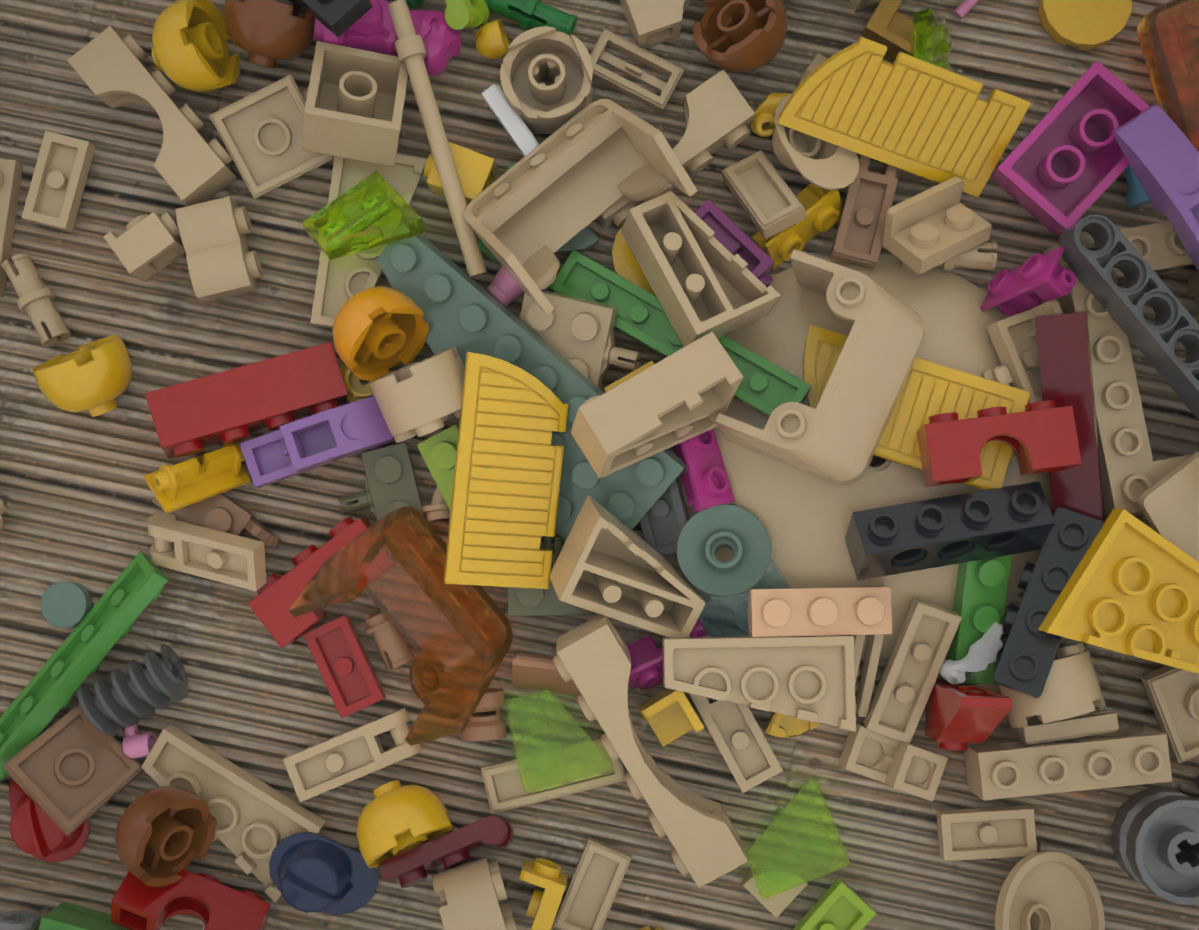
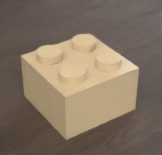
M317 41L304 108L301 150L395 167L408 79L406 64L400 63L397 56Z

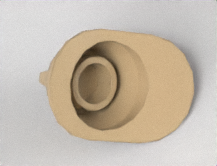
M793 92L785 96L776 108L775 129L772 137L773 151L779 162L787 169L801 173L806 180L817 187L837 190L844 189L852 184L859 173L857 153L778 124L777 118Z

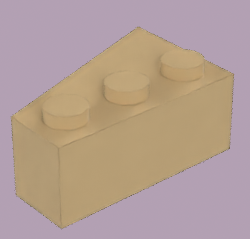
M587 495L549 576L558 599L669 638L689 637L706 604L697 588L689 583L677 567L590 495Z

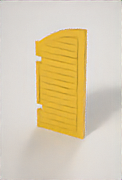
M861 36L858 42L837 52L812 71L795 89L777 118V123L937 183H942L956 176L963 181L962 192L979 197L1026 114L1030 102L996 88L993 89L987 101L978 98L983 83L903 52L897 54L896 60L892 65L882 61L887 51V46Z
M811 324L804 348L803 380L811 385V390L806 397L808 405L816 408L848 336ZM917 357L874 455L922 470L917 431L924 424H929L930 416L955 412L958 413L959 420L977 418L978 410L1000 406L1007 408V414L1025 412V405L1028 403L1031 392ZM986 442L980 453L982 476L973 482H965L963 484L982 490L1002 488L1013 449L1002 442Z
M466 352L462 408L460 411L443 582L445 584L549 589L553 550L540 549L541 536L555 537L564 446L551 445L552 431L566 432L569 404L562 403L548 387L522 368L492 356L473 352Z

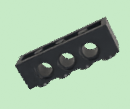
M1038 481L856 511L852 513L845 542L858 581L1041 550L1055 525V520L1041 484Z

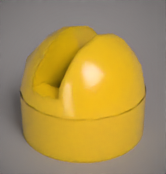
M500 19L486 23L475 34L477 52L482 57L490 60L505 57L510 46Z

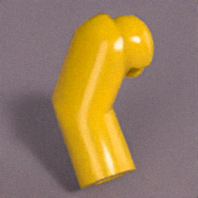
M772 93L764 98L754 110L755 116L752 124H750V128L756 135L760 137H770L773 135L776 108L781 100L791 93Z

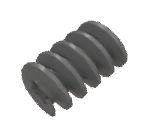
M166 644L160 645L163 657L161 660L152 651L145 653L144 661L146 668H143L136 660L128 662L129 677L118 668L111 671L112 686L102 677L94 680L96 694L86 686L77 689L79 704L86 717L98 731L107 736H114L121 732L123 727H131L138 723L139 718L146 719L152 716L156 709L163 710L171 705L172 700L180 701L187 697L189 685L186 671L181 659L171 647Z

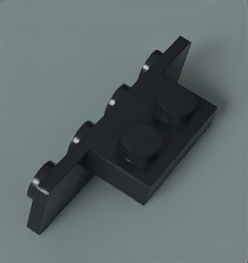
M1062 507L1057 508L1053 516L1055 525L1041 548L1036 564L1026 562L1017 587L1026 591L1020 607L1011 604L1003 623V631L1010 634L993 677V681L996 684L1036 699L1041 697L1062 640L1061 636L1039 631L1038 628L1103 526V522L1098 519Z

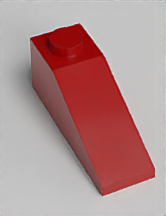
M936 680L925 707V735L935 742H939V748L944 750L965 751L968 750V743L983 744L1012 709V698L979 684H951L948 681Z

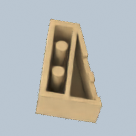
M672 191L629 209L622 234L683 347L711 331L719 338L768 315L781 297L771 285L767 288L746 268L748 263L738 254L733 256L713 236L715 232Z
M713 331L606 393L586 400L578 408L571 434L600 479L718 427L715 420L719 413L725 415L743 379V375Z

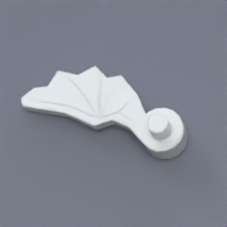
M994 622L983 637L970 646L968 655L961 660L944 661L939 672L941 677L951 684L963 683L966 680L965 672L986 670L989 663L996 662L997 652L1004 646L1000 639L1003 634V625L999 622Z

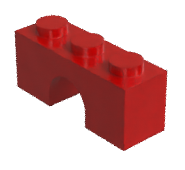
M1048 400L1025 405L1026 412L1007 414V408L1000 406L978 410L977 418L959 420L958 413L955 412L930 416L929 424H924L917 431L925 487L973 482L982 476L980 463L981 449L986 442L990 441L1002 442L1013 449L1018 458L1020 476L1070 470L1082 464L1073 407L1056 408L1055 401Z
M349 516L339 522L328 532L332 537L331 540L319 549L314 544L304 549L291 560L296 567L282 577L278 572L269 576L266 579L267 583L256 591L259 595L247 603L281 648L293 644L303 634L328 617L318 604L315 596L316 584L323 574L328 571H336L346 577L357 591L366 588L400 561L387 543L382 541L381 535L368 518H358L354 521Z
M185 869L177 873L182 877L181 880L164 887L147 886L129 871L111 902V923L129 930H160L168 919L180 914H189L199 918L205 925L204 930H264L267 925L271 905L252 891H238L221 884L218 879L210 874H195Z

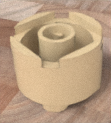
M541 26L521 33L508 47L500 69L503 93L510 106L519 114L532 134H553L583 108L592 103L594 91L593 64L587 48L580 39L572 34L570 36L564 32L557 31L554 27ZM548 77L551 82L555 83L546 86L545 83H541V79Z
M456 346L431 355L429 358L419 362H414L369 383L391 436H394L396 443L416 435L418 437L424 436L444 427L443 422L454 417L456 419L460 418L465 366Z
M1083 642L1059 645L1040 698L1036 699L998 684L1000 693L1012 698V709L1007 713L1011 728L1028 727V719L1038 718L1039 721H1042V724L1084 715L1096 711L1095 707L1103 708L1106 706L1088 649H1084Z
M485 857L432 875L434 892L439 893L441 900L440 907L438 908L444 930H517L510 903L500 905L499 902L508 898L497 859L487 861Z

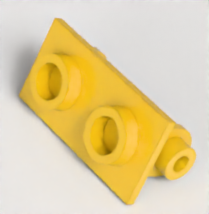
M810 183L796 195L805 209L806 219L767 239H764L757 227L755 228L756 233L751 237V240L762 250L766 249L767 255L774 261L773 269L784 261H789L793 249L801 252L808 241L818 233L828 231L836 224L842 209L839 189L828 190Z
M233 443L224 444L223 448L172 466L162 465L158 471L144 475L146 483L166 514L251 482V478L241 465L245 458L240 443L235 445Z

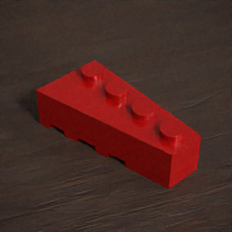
M332 342L150 391L145 393L161 447L167 458L172 459L198 453L204 450L205 447L221 442L228 444L250 437V433L267 427L269 431L280 429L279 426L294 422L295 418L310 413L314 415L339 407V404L346 402L348 392Z

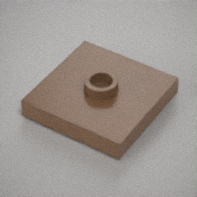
M80 704L75 706L3 765V769L67 837L143 772L142 766L135 758H130L124 753L123 746L114 736H107L95 728L84 714Z

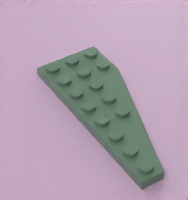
M402 224L376 261L393 289L403 292L410 297L424 312L423 318L429 325L426 342L433 354L456 346L464 366L466 352L484 354L507 361L536 377L562 403L569 404L566 432L552 431L551 445L564 446L555 532L566 541L587 495H590L629 529L633 530L686 468L685 462L668 448L599 479L572 436L571 430L580 405L589 398L602 395L604 392L474 279L469 278L467 273L410 224Z

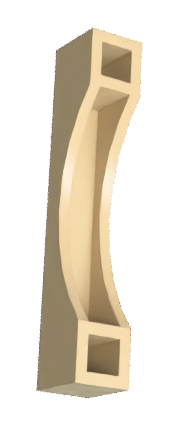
M599 614L558 637L556 643L557 655L553 657L558 672L566 683L573 680L581 693L577 700L584 715L590 722L596 719L605 732V734L601 735V740L607 753L613 761L620 758L625 765L628 773L624 774L630 791L637 800L644 797L651 808V811L647 813L650 823L660 838L666 835L674 847V849L670 850L671 856L683 876L690 873L698 888H701L747 863L748 858L743 841L722 805L701 797L678 784L656 764L642 745L633 726L628 707V682L631 670L630 652L610 617Z

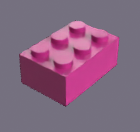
M1097 60L992 172L990 178L1050 232L1058 236L1065 229L1072 226L1130 165L1112 132L1150 106Z

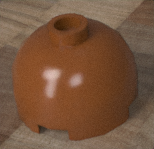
M225 0L224 24L230 39L236 46L249 52V62L275 68L276 60H293L303 55L311 45L314 37L315 17L307 10L305 17L298 16L300 6L279 0Z
M705 0L704 4L708 9L702 16L700 24L694 22L693 25L694 42L710 62L729 72L748 73L765 66L777 55L786 38L787 15L782 0Z
M161 786L150 789L137 797L127 807L117 824L115 842L120 861L147 886L164 887L176 883L182 879L177 874L178 872L187 867L194 858L201 861L205 857L214 840L217 824L216 818L209 813L208 804L191 791L173 786Z

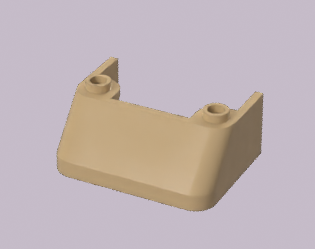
M600 99L583 108L477 195L465 208L463 217L521 289L548 315L555 308L541 290L550 286L556 279L560 262L554 253L624 195L632 201H649L658 197L668 183H671L690 197L698 190L660 130L612 100Z
M793 249L790 260L798 284L826 294L828 306L833 314L854 323L816 408L798 402L781 404L769 416L764 430L721 413L718 414L715 422L728 441L839 485H849L860 480L868 469L925 337L924 323L916 311L867 275Z

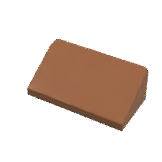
M518 652L514 655L511 679L514 687L575 696L581 695L573 680L567 683L563 680L555 666L553 656Z

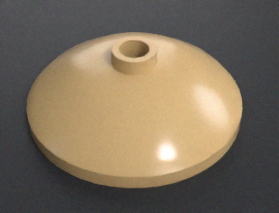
M1039 851L1020 860L1008 874L997 899L994 925L995 930H1105V916L1098 888L1082 864L1064 853Z

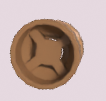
M484 688L458 693L459 708L464 711V721L460 725L462 741H490L507 737L506 721L501 718V708L505 704L504 689Z

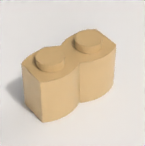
M228 196L175 209L181 240L186 252L188 270L197 299L206 303L258 290L256 278L262 277V268L256 251H249L247 246L246 234L252 233V227L245 206L238 207L237 202Z

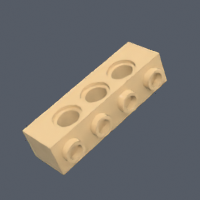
M1147 726L1119 728L1116 732L1033 745H1027L1017 739L988 741L983 744L968 743V750L964 751L968 790L983 801L1172 782L1167 734Z

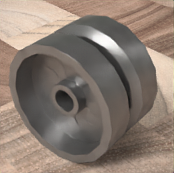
M1151 787L1133 794L1119 807L1111 825V847L1117 863L1131 879L1145 886L1155 895L1174 904L1199 905V800L1172 788Z

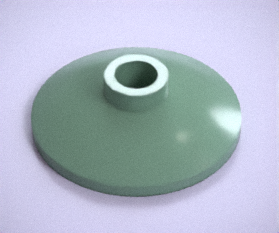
M723 504L699 511L686 522L678 538L677 558L683 575L695 588L711 596L732 597L752 589L763 578L771 559V543L766 528L754 514L738 506ZM727 547L732 550L733 557L726 562L719 561L715 556L717 550Z

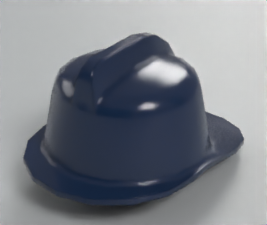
M313 832L295 833L282 839L273 849L269 861L270 878L281 892L285 901L294 909L306 913L319 911L334 915L352 913L364 907L370 901L378 885L377 869L369 868L366 865L361 852Z

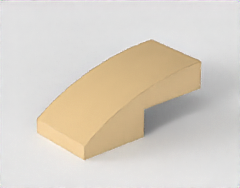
M856 723V732H849L838 765L845 770L883 782L894 789L933 802L948 758L913 743L908 744L867 730L864 725Z

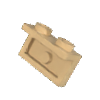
M1056 299L986 327L1001 365H1005L1009 369L1013 382L1009 383L1010 386L1031 392L1027 404L1043 401L1035 317L1038 315L1063 313Z

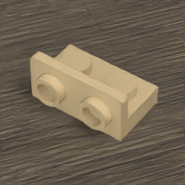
M955 176L890 207L886 213L882 246L920 275L988 241L992 224L960 202L963 181Z

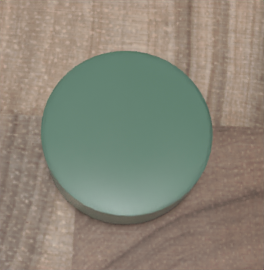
M73 581L58 582L51 585L44 592L40 604L41 612L45 620L55 627L67 628L77 626L92 609V598L89 591L80 583Z

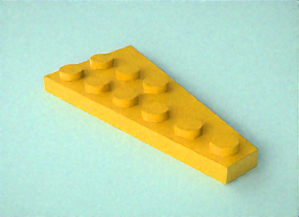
M1114 508L1038 630L1199 674V562L1125 509Z

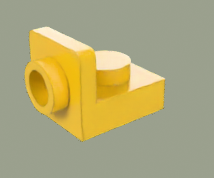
M535 858L534 862L525 860L519 876L520 880L544 888L543 891L534 889L525 915L533 918L531 930H551L568 879V874L560 872V865L544 858Z

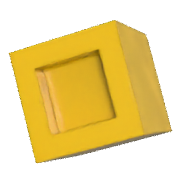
M666 688L639 704L642 716L648 721L662 747L692 729H695L696 733L704 729L699 716L684 692Z

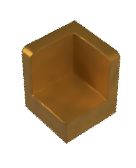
M881 0L861 35L864 38L887 46L883 59L892 64L899 52L913 56L926 33L925 27L897 12L903 0Z

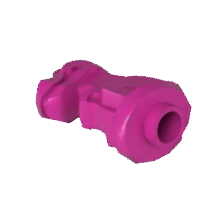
M370 0L373 7L339 37L335 36L315 18V40L398 57L394 44L398 38L388 8L391 2L386 0ZM409 10L416 35L422 36L427 56L423 59L427 73L440 76L444 72L448 61L460 53L461 32L449 27L445 20V12Z

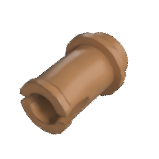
M391 608L365 619L368 625L365 632L366 634H372L387 670L399 667L414 658L398 626L397 621L400 617L398 614L393 615Z

